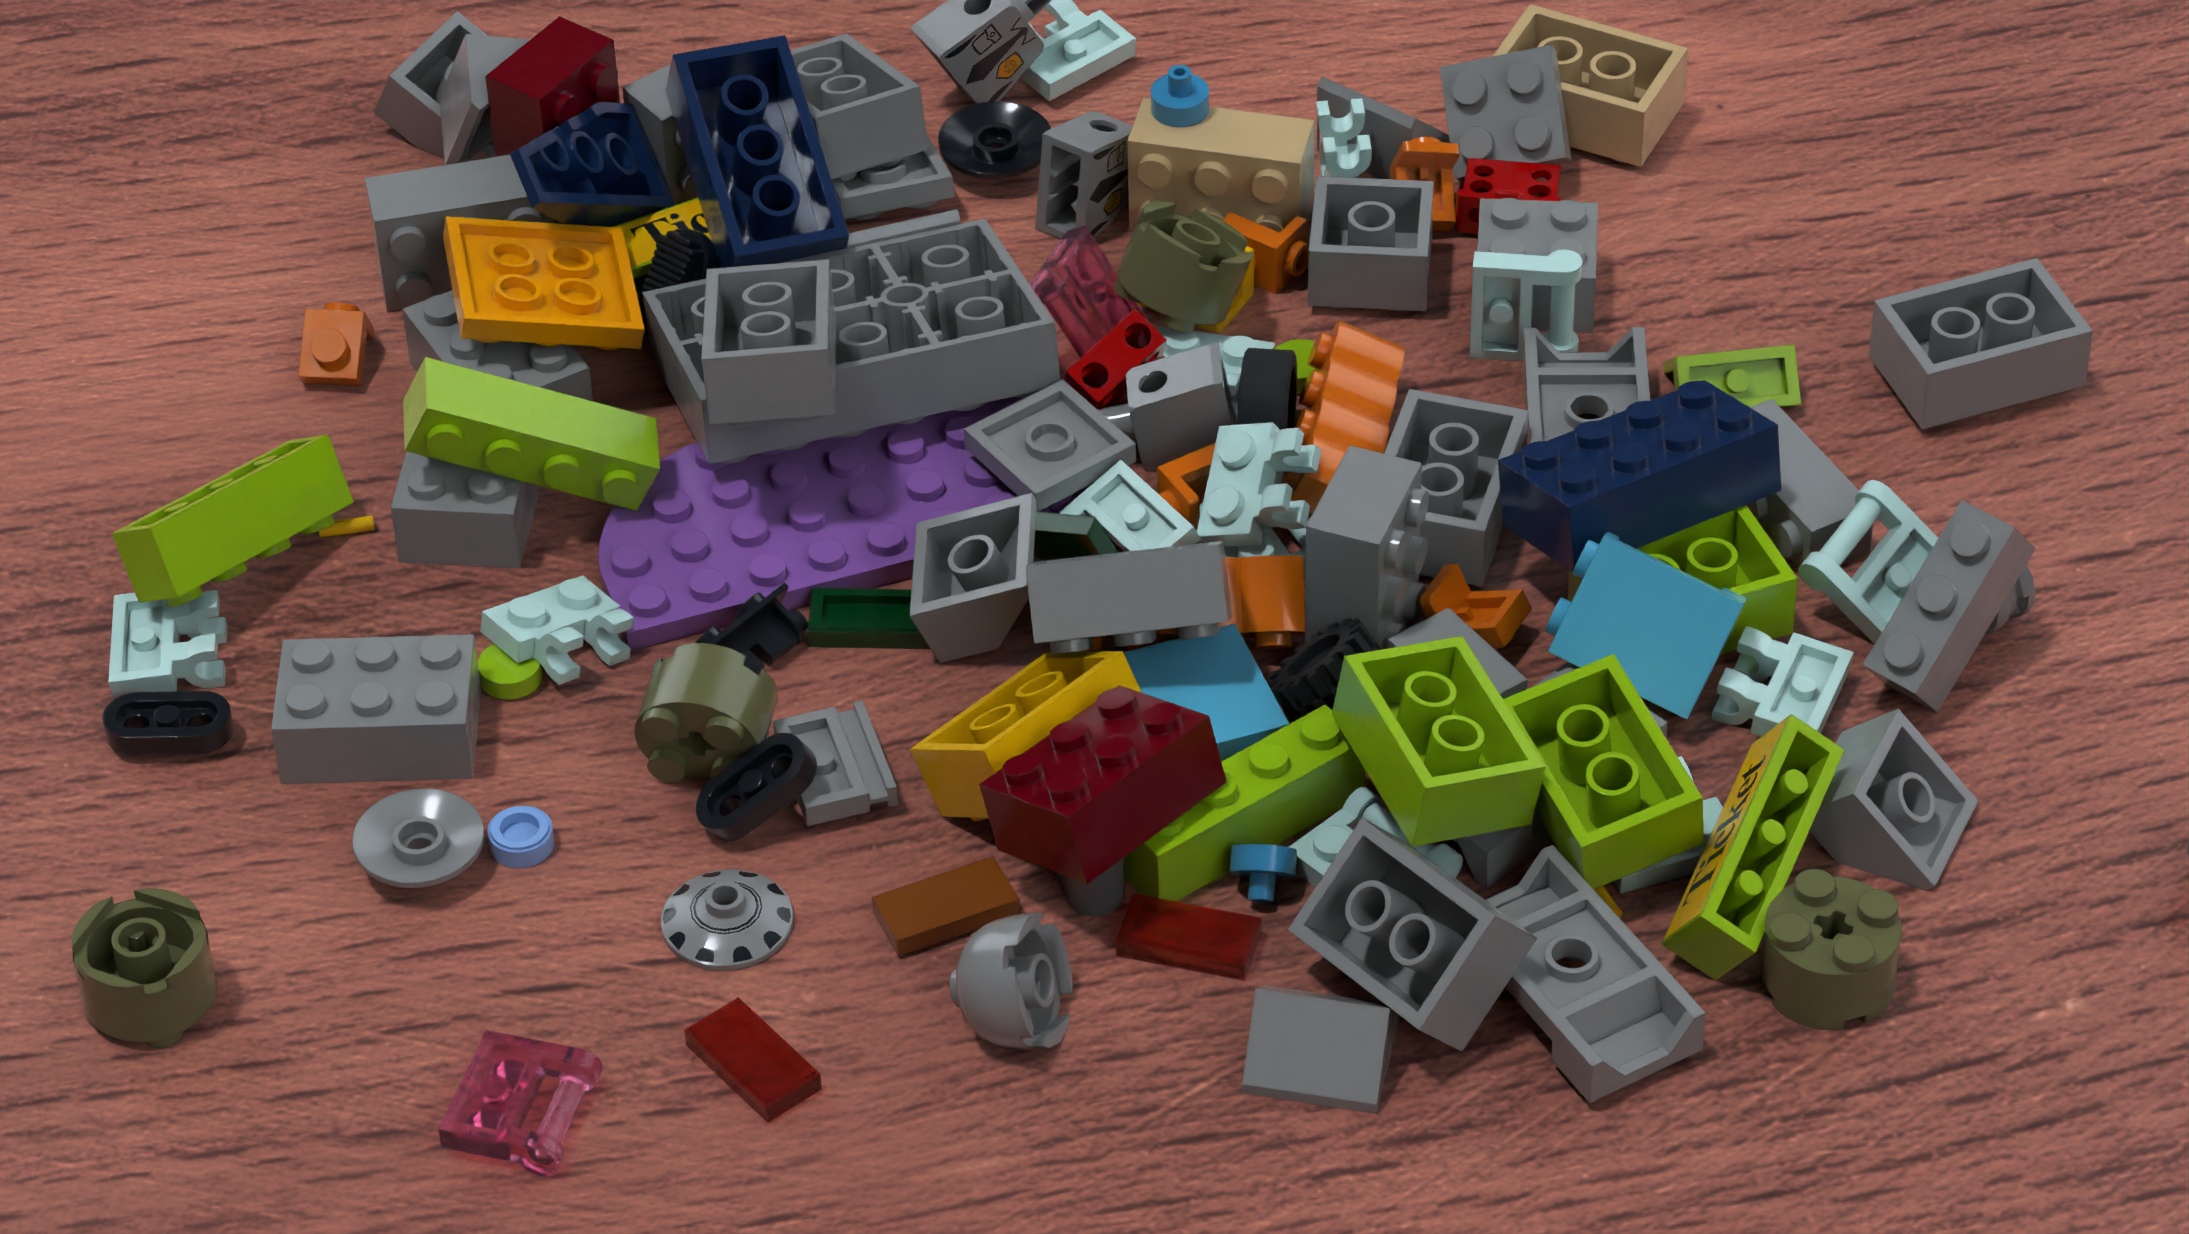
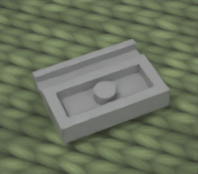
M863 700L853 702L854 709L837 713L836 708L831 707L773 721L774 734L791 733L797 736L811 749L817 760V770L812 783L797 797L807 826L870 812V805L886 801L888 807L898 805L897 786Z

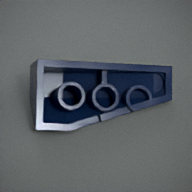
M598 102L510 154L531 207L563 224L614 227L675 205L633 104Z

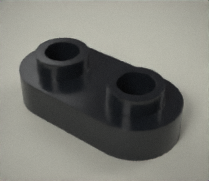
M211 691L129 693L114 699L103 712V725L109 746L113 750L125 755L210 753L224 746L231 739L234 732L229 702L220 694Z
M777 733L766 738L712 778L703 787L696 802V815L699 822L715 837L723 841H734L746 836L800 796L810 786L817 770V760L814 753L797 736L791 733Z

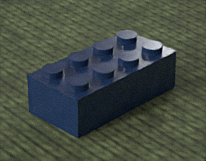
M786 35L673 54L666 94L711 241L716 250L719 267L776 264L845 249L848 244L849 233Z
M1706 380L1684 383L1674 392L1650 401L1635 402L1629 405L1625 411L1599 421L1581 423L1571 432L1548 441L1530 443L1522 451L1498 460L1503 526L1571 572H1573L1588 540L1600 544L1607 532L1620 537L1619 541L1637 549L1781 491L1778 424Z

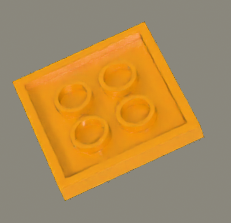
M446 216L443 240L461 339H475L483 343H496L499 341L529 342L546 347L563 344L595 346L603 350H616L619 348L641 349L645 329L622 228Z

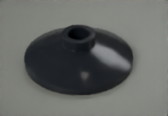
M1011 102L979 103L959 110L944 122L938 135L939 151L942 158L961 173L987 179L1013 177L1026 173L1040 165L1042 136L1044 132L1051 129V126L1041 114L1024 105Z

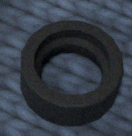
M1248 348L1244 353L1241 368L1237 425L1273 422L1280 430L1294 428L1297 401V359L1293 350Z

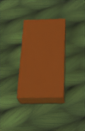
M994 856L872 897L873 914L898 957L978 930L994 920L1020 914V899Z

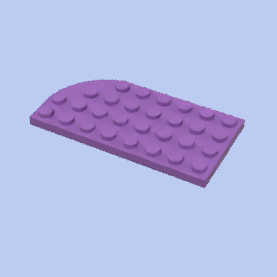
M1009 397L984 403L981 407L971 411L951 410L928 415L923 420L913 424L892 423L870 428L863 434L854 437L834 436L816 440L796 450H771L750 455L746 460L738 463L727 464L718 462L709 464L698 442L687 445L660 460V470L638 510L635 511L614 505L605 522L599 542L598 562L602 590L620 605L618 608L625 610L634 617L633 628L621 632L625 644L632 651L706 632L714 626L718 628L729 626L735 621L733 619L735 613L750 597L759 592L764 597H767L783 583H786L789 588L781 604L787 610L811 604L812 588L872 589L912 578L917 522L1018 496L965 448L964 428L1024 398ZM1088 487L1039 512L1059 513Z

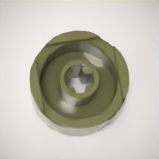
M1166 201L1152 202L1144 207L1118 266L1117 278L1113 285L1114 291L1126 300L1143 303L1160 312V320L1166 326L1180 332H1192L1195 324L1213 325L1224 321L1253 258V251L1244 252L1248 241L1231 225L1207 212L1194 209L1191 218L1173 213L1177 203Z
M688 643L675 647L673 655L665 660L661 656L653 667L634 728L636 743L641 752L649 759L647 764L649 772L654 777L665 782H678L684 777L711 780L765 740L778 701V691L772 677L763 668L759 677L752 670L743 666L746 659L745 655L733 649L715 644Z
M1807 869L1800 872L1795 878V883L1784 888L1773 899L1766 913L1760 979L1763 988L1766 985L1773 996L1772 1004L1782 1015L1796 1023L1822 1030L1844 1029L1845 1020L1855 1019L1864 1015V1023L1883 1013L1894 996L1902 932L1897 899L1885 890L1875 889L1850 878L1832 876L1821 869Z
M157 888L134 890L135 899L116 904L113 903L111 896L98 902L85 912L76 924L71 936L73 962L86 1020L92 1027L117 1039L145 1042L153 1048L170 1047L182 1038L183 1031L193 1026L207 1013L215 999L217 980L206 927L194 903L172 891Z

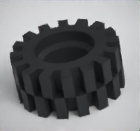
M1352 618L1344 619L1340 625L1338 622L1331 624L1323 634L1321 631L1311 636L1312 641L1305 646L1300 644L1294 649L1295 654L1292 657L1285 658L1279 664L1281 669L1273 671L1269 677L1271 681L1268 682L1272 693L1279 706L1292 722L1325 704L1333 710L1344 656L1382 650L1358 618L1354 620Z

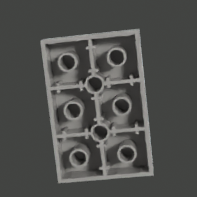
M986 219L780 262L788 263L826 259L830 261L837 323L835 415L821 416L809 422L777 419L759 421L746 427H733L728 424L710 425L701 361L706 279L642 292L651 356L709 464L718 462L727 464L738 463L746 460L750 455L771 450H796L816 440L834 436L854 437L863 434L867 429L892 423L913 424L923 420L928 415L951 410L971 411L981 407L984 403L1009 397L1026 398L1060 381L1055 321Z

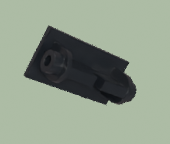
M783 583L767 597H764L760 592L750 597L735 613L733 618L735 621L722 631L717 626L710 628L695 643L715 644L733 649L746 656L743 666L759 675L765 665L751 651L755 649L770 665L773 664L794 646L803 641L804 631L808 628V622L800 611L796 609L788 611L781 604L789 588L786 583Z

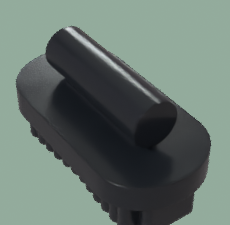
M676 229L658 237L659 242L656 244L657 249L654 250L655 256L651 259L652 264L649 266L650 271L645 279L646 284L642 285L643 291L639 292L638 297L645 333L648 334L642 292L706 279L707 269H714L716 250L712 241L702 232L691 229Z

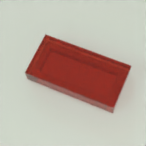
M1133 894L1116 938V956L1245 981L1262 935V918Z
M739 997L684 1030L686 1046L767 1123L822 1090L821 1074Z

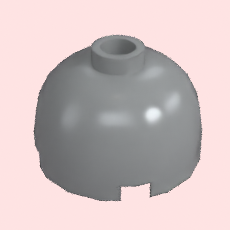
M1040 913L1004 917L994 920L977 930L969 938L959 956L957 968L951 974V997L956 1007L961 1009L965 1020L980 1038L1005 1049L1034 1050L1051 1048L1061 1042L1069 1025L1071 1014L1057 1017L1060 1009V995L1072 994V973L1068 952L1056 925H1042L1040 920L1045 915Z

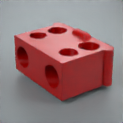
M1468 158L1463 189H1459L1456 192L1455 230L1460 233L1478 234L1480 198L1561 201L1559 197L1561 165ZM1481 173H1486L1490 176L1481 177L1478 175ZM1543 177L1547 181H1537L1536 179Z
M1134 309L1066 371L1064 381L1096 409L1124 404L1128 401L1126 373L1133 367L1165 358L1163 353L1167 339Z

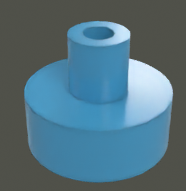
M1185 65L1172 66L1169 68L1167 75L1158 78L1151 86V113L1158 122L1171 127H1188L1198 124L1209 113L1208 84L1199 76L1191 74L1189 67Z
M1267 844L1232 845L1230 874L1249 877L1248 901L1274 902L1276 879L1296 877L1297 850L1290 847Z

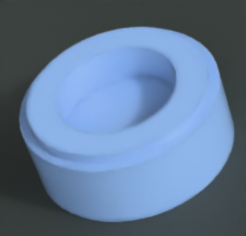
M515 806L507 808L496 814L487 828L490 853L498 863L506 867L528 868L535 866L547 859L554 849L552 821L544 811L535 807Z

